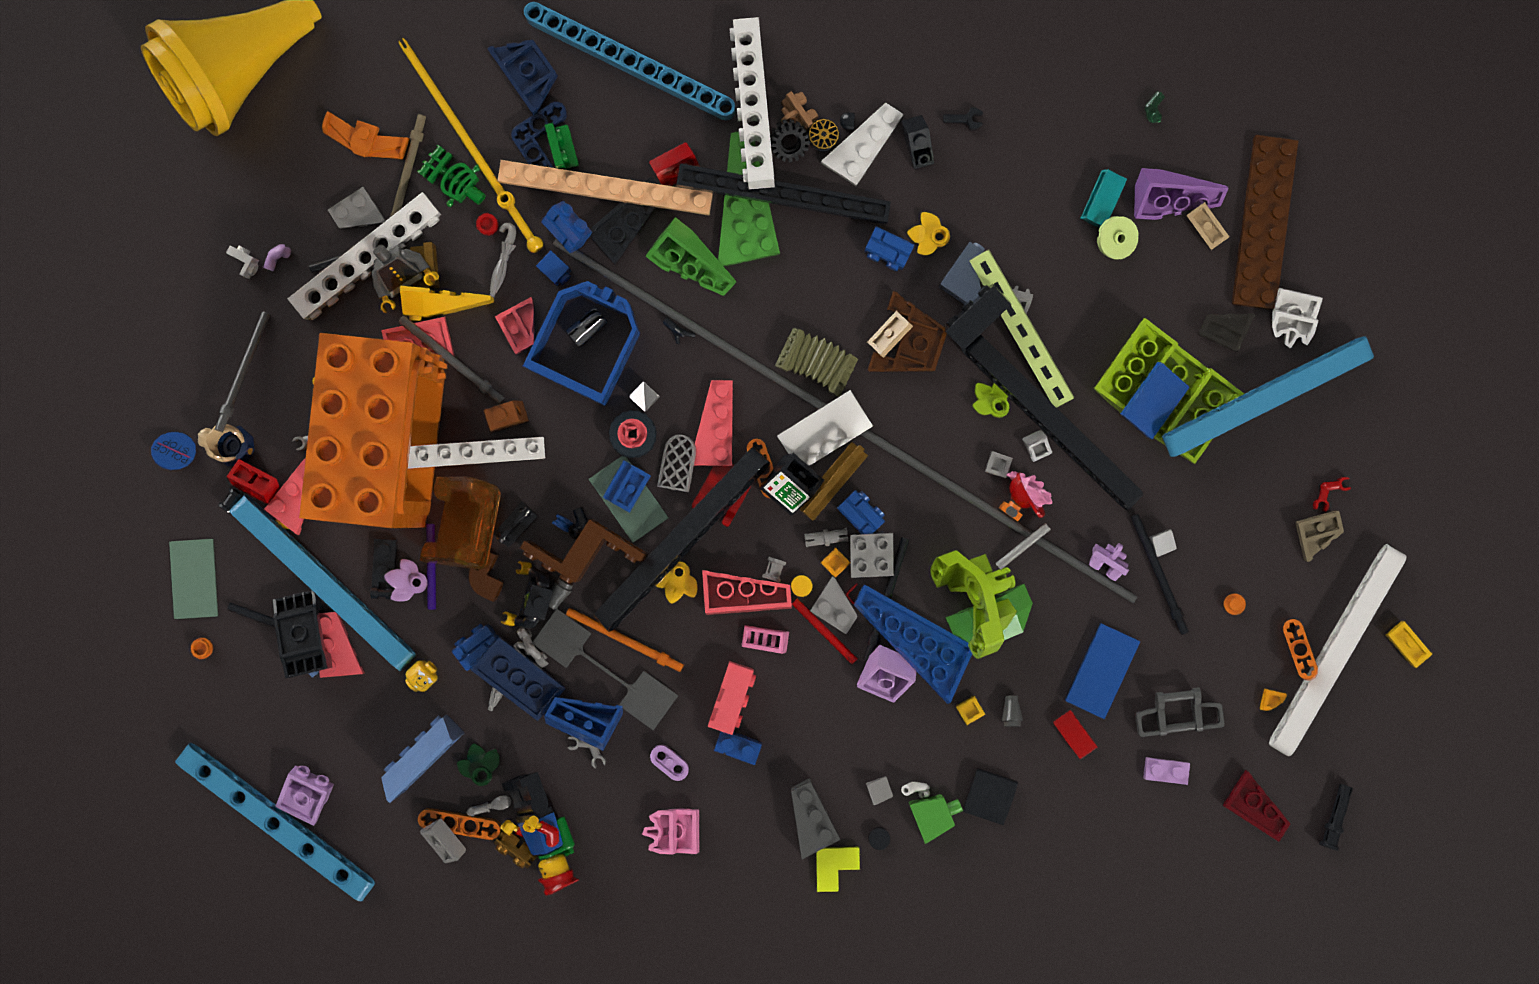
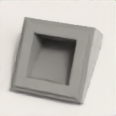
M1042 430L1022 439L1033 462L1052 454L1047 436Z
M1171 529L1149 537L1157 557L1177 549Z
M886 776L866 783L873 805L893 797Z

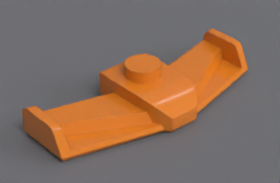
M329 111L326 112L322 124L324 134L350 149L354 154L362 157L404 159L410 141L408 137L378 136L379 128L377 126L358 120L354 128Z

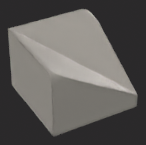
M644 381L629 395L645 412L660 397Z

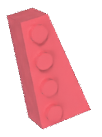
M702 570L706 615L792 609L791 590L788 584Z

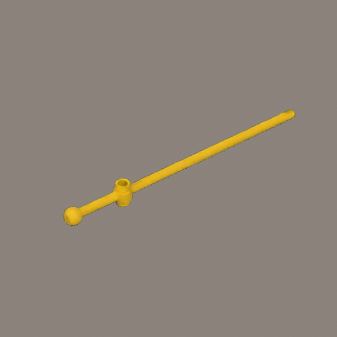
M402 38L407 48H404L399 41L400 47L498 195V205L508 210L527 239L528 250L532 253L540 251L543 248L542 239L534 236L516 209L514 196L510 192L505 191L497 181L496 176L406 39Z

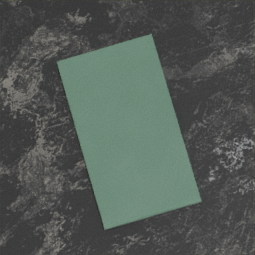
M621 456L589 478V481L632 543H634L667 520L668 516L647 486L643 489L630 513L603 498L623 460L630 463L626 456Z
M214 539L169 542L174 619L218 616Z

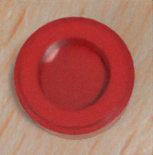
M484 213L478 217L476 227L480 233L489 236L496 233L499 223L494 215Z

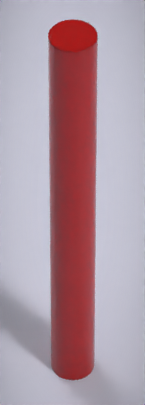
M798 598L792 603L851 664L858 659Z

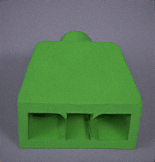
M943 795L908 802L925 844L953 828L955 824L952 815L963 811L958 799L946 804Z

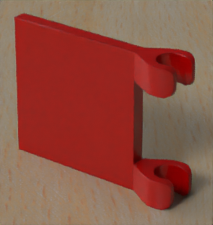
M734 464L732 466H713L692 503V508L710 492ZM749 489L727 511L722 520L724 526H730Z

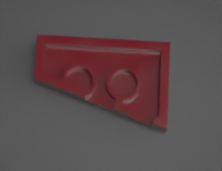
M1245 770L1223 806L1279 842L1290 826V822L1253 779L1249 771Z

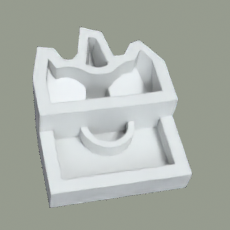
M1279 288L1275 307L1272 310V328L1275 337L1285 333L1284 344L1289 348L1293 346L1299 337H1301L1302 343L1308 345L1315 334L1319 321L1316 318L1323 298Z

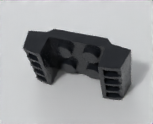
M311 590L273 599V618L285 679L332 668L331 654L325 651L319 611H323L321 598Z

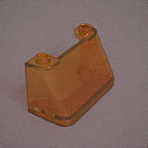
M436 477L434 486L435 496L437 499L445 502L437 543L427 542L424 544L419 561L469 569L485 568L489 559L501 494L499 488L473 477Z

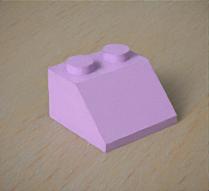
M879 645L869 656L858 680L857 687L894 703L916 681V670L898 652Z

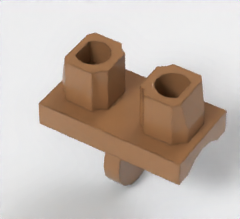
M791 91L786 94V98L781 102L784 107L781 109L784 114L781 122L783 124L782 120H786L789 123L790 119L794 120L795 123L798 121L807 132L819 116L814 109L804 110L802 106L806 104L807 99L803 92L793 94Z

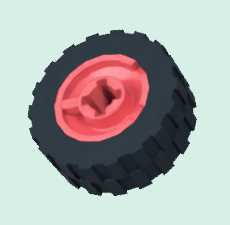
M628 410V412H622L614 418L615 420L610 425L609 439L613 448L624 457L639 458L652 450L656 442L657 432L653 421L648 415L641 411ZM632 430L636 431L637 437L630 438L629 432Z

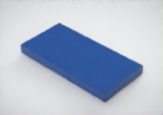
M1100 623L1065 701L1105 719L1140 641Z

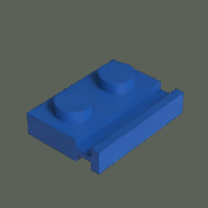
M623 460L603 498L630 513L651 475Z

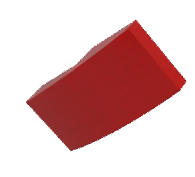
M1071 710L1053 722L1079 759H1082L1098 748Z

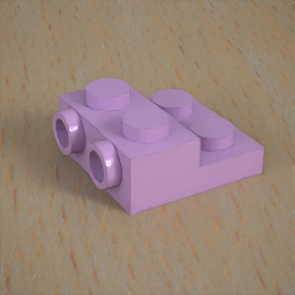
M295 766L288 773L275 807L314 826L318 821L324 804L330 796L334 784L329 782V778L324 775L316 776L310 773V769L306 766Z

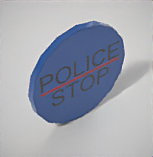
M168 432L159 436L154 441L151 447V455L155 463L160 467L177 470L188 466L194 460L196 446L193 440L186 434Z

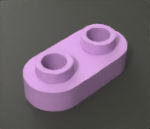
M657 745L653 748L650 754L651 761L662 772L675 781L683 780L687 776L689 766L678 754L666 745ZM664 752L666 757L660 759L658 753ZM676 765H680L682 767V771L676 772L674 770V767Z

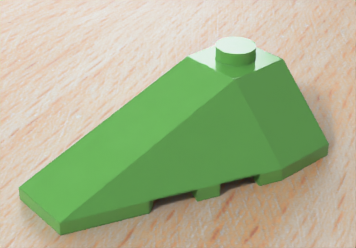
M676 217L665 228L645 256L661 269L667 272L672 270L679 273L681 278L686 280L688 278L699 282L700 286L723 296L736 283V280L699 237Z

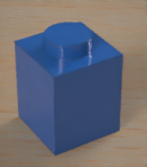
M551 250L536 265L556 286L560 283L562 285L565 284L571 277V269Z

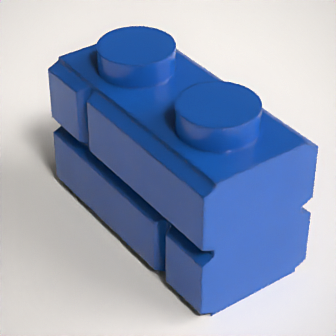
M565 201L552 206L541 221L569 253L581 248L592 234V231L587 227V223L580 219L573 211V208L566 204Z
M876 226L864 252L867 253V258L878 262L880 259L887 263L886 267L898 271V269L903 270L914 244Z
M855 490L837 509L861 534H873L885 522L882 518L885 514L877 506L874 508L868 503L870 499L862 490L859 493Z
M482 624L478 625L471 631L473 633L472 636L468 639L462 637L454 643L456 648L452 650V653L466 671L471 669L473 664L498 636L489 624L485 626Z
M720 731L714 751L722 754L726 753L727 756L755 765L762 742L733 732V735Z

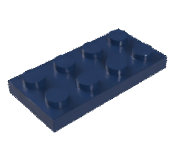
M499 635L471 667L472 672L537 721L549 709L554 698H558L566 689L563 684Z

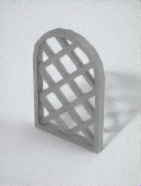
M675 435L666 442L657 487L689 492L696 456V447L690 437ZM677 438L679 444L674 447L671 442ZM687 440L691 444V447L688 449L684 445ZM682 446L684 452L678 455L676 449ZM674 452L677 458L671 462L668 456ZM687 454L690 460L684 464L681 458ZM679 460L682 466L676 470L673 464ZM671 466L674 473L668 476L665 470ZM684 469L687 475L681 479L678 473ZM676 475L679 481L673 485L670 479ZM668 481L671 487L663 485ZM682 484V486H683L684 489H680V488H676V487H677L678 485Z

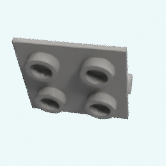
M876 532V534L850 535L851 578L894 576L893 533Z

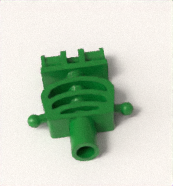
M437 144V148L433 153L430 152L428 154L431 159L428 162L424 160L422 162L424 163L417 172L426 178L428 172L432 170L433 172L427 178L431 184L436 181L440 174L443 176L440 186L442 192L450 198L446 203L448 207L453 206L454 200L462 203L466 197L480 205L486 195L475 187L479 181L475 174L477 171H480L479 166L475 165L471 170L466 164L457 163L447 168L446 166L453 159V155L447 152L443 159L440 160L439 158L446 151ZM434 161L439 163L436 168L432 166ZM464 169L460 171L457 175L455 174L456 171ZM448 181H451L449 189L447 191V183Z

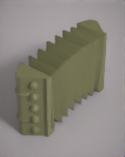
M793 328L789 337H787L781 354H779L775 367L785 372L793 370V373L796 374L798 372L799 376L804 374L805 378L811 376L812 381L817 379V384L822 383V388L827 386L828 393L840 397L844 388H846L847 381L852 371H854L858 359L852 354L846 355L845 350L839 352V345L833 347V343H826L825 338L819 341L818 335L811 339L810 333L805 336L803 330Z

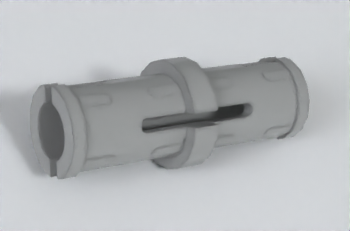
M847 528L833 531L824 529L823 532L804 534L805 540H809L805 541L806 547L823 544L830 546V543L849 542Z

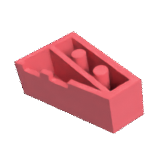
M729 661L708 727L733 735L735 727L739 728L743 717L739 715L741 708H746L749 695H746L748 686L753 687L756 675L753 674L754 669Z

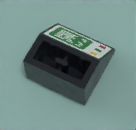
M790 453L782 456L759 489L792 516L815 495L825 480L795 453Z

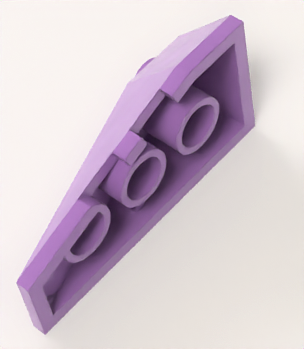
M1142 168L1135 184L1134 216L1136 219L1157 220L1162 219L1163 215L1172 213L1175 216L1181 215L1182 211L1196 209L1204 202L1209 209L1220 207L1229 188L1225 185L1165 170Z

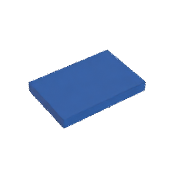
M1157 362L1120 415L1146 437L1153 439L1190 387L1162 362Z

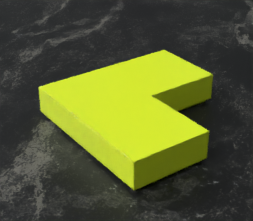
M825 847L816 852L817 892L839 891L838 870H860L859 847Z

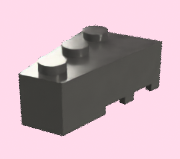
M809 778L791 787L801 858L804 859L839 841L840 836L811 779Z

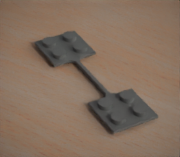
M556 609L533 641V645L566 668L576 655H582L627 687V695L619 706H623L625 711L654 730L678 695L645 671L642 672L633 684H628L583 651V645L592 633L559 609Z

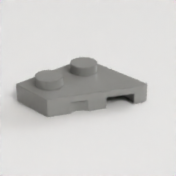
M364 187L328 209V212L340 229L383 224L386 221Z
M831 577L810 610L845 634H847L858 617L834 577Z

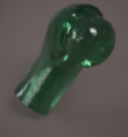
M1156 91L1145 105L1146 118L1151 123H1158L1162 119L1158 105L1165 96L1159 91Z

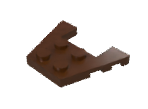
M893 291L887 311L893 313L897 311L901 315L908 317L907 321L913 327L900 340L895 359L888 356L883 358L880 354L873 352L867 371H935L947 335L945 327L927 314H924L911 302L901 297L900 294Z

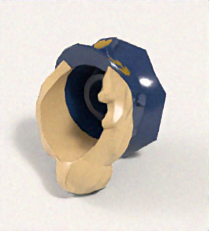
M226 424L223 432L216 431V426H214L212 429H202L198 433V444L205 448L206 454L227 466H234L238 459L247 462L254 454L253 436L241 426L234 427Z

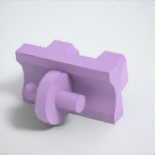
M1118 543L1115 547L1108 544L1105 549L1095 544L1089 561L1091 567L1099 570L1103 563H1106L1110 566L1106 571V575L1113 581H1116L1122 574L1126 576L1129 571L1127 569L1129 564L1123 561L1127 555L1121 552L1122 544Z

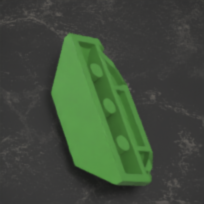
M1024 584L995 596L996 603L1008 598L1017 610L1008 627L1002 630L1004 640L1024 631L1033 604ZM973 606L946 617L952 634L968 643L974 636Z

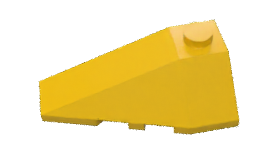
M400 286L403 315L409 317L410 321L422 322V318L429 319L494 303V298L489 295L472 293L456 295L455 292L447 290L435 293L430 288Z

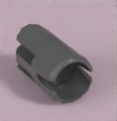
M593 307L572 324L566 332L577 346H581L603 328L608 321L603 318L596 307Z

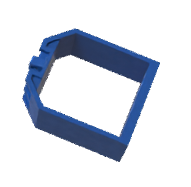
M589 281L558 291L523 366L606 406L640 335L631 305L626 299L618 295L616 296L612 289L605 286L604 290ZM579 296H583L629 318L632 327L602 393L537 363L566 301Z

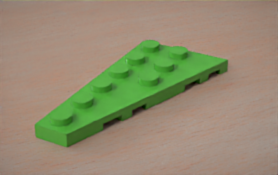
M739 131L731 133L727 172L743 175V169H747L746 162H742L741 149L745 148L744 141L740 142ZM755 141L751 142L750 145L756 147ZM759 161L752 163L754 167H760ZM725 195L718 261L723 267L780 254L769 203Z

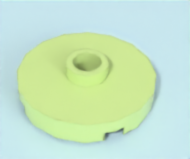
M1113 216L1107 219L1099 228V237H1097L1099 250L1104 256L1112 259H1123L1129 256L1135 250L1138 243L1139 233L1137 227L1132 220L1123 216ZM1121 235V240L1118 242V236Z

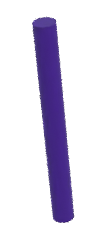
M426 524L427 610L436 609L435 524Z

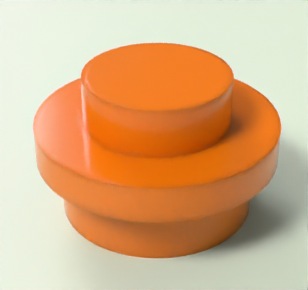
M1230 594L1225 598L1223 605L1227 613L1238 615L1244 611L1246 602L1241 595Z
M198 638L191 645V653L198 659L208 658L213 652V645L207 638Z

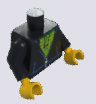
M519 561L518 563L521 564L522 568L521 570L516 569V573L529 576L519 616L505 611L503 614L507 615V619L505 622L501 621V623L511 627L519 626L531 629L536 627L539 621L545 619L553 589L547 573L532 567V564L529 562Z

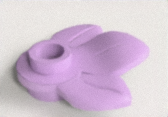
M402 559L400 569L391 570L384 575L386 581L395 588L391 594V599L394 601H407L414 593H421L427 587V578L418 571L417 565L411 560ZM416 578L421 581L418 587L412 584V581Z

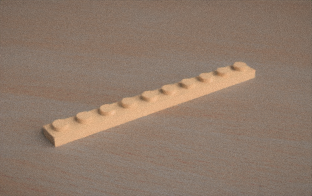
M505 160L500 162L497 180L499 183L703 215H710L713 193Z

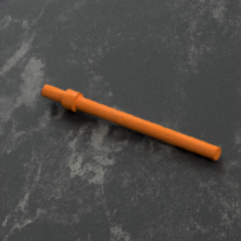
M569 608L566 613L567 616L656 660V663L662 666L666 665L678 672H681L684 664L670 658V655L664 652L660 653L616 630L608 632L600 622L572 608Z

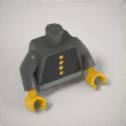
M384 245L377 246L373 251V254L377 257L374 260V269L372 271L373 285L379 299L383 301L381 310L384 313H387L386 303H389L393 310L395 309L394 301L389 300L388 296L390 295L393 298L399 294L400 286L410 287L422 278L425 284L431 286L433 282L429 279V275L433 276L436 281L439 279L438 273L429 270L430 266L418 252L403 249L400 246H395L388 251Z

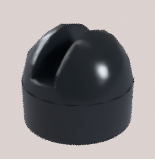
M847 112L841 115L840 125L844 129L854 130L855 112Z

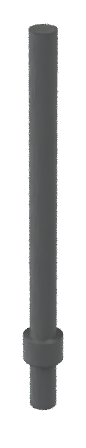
M266 312L261 313L226 402L220 408V417L215 427L216 431L223 432L229 417L231 418L235 410L233 406L270 317V314Z
M404 315L400 318L398 322L437 354L442 355L444 360L479 387L478 390L481 393L487 394L498 404L503 401L504 397L492 388L493 385L487 380H482Z

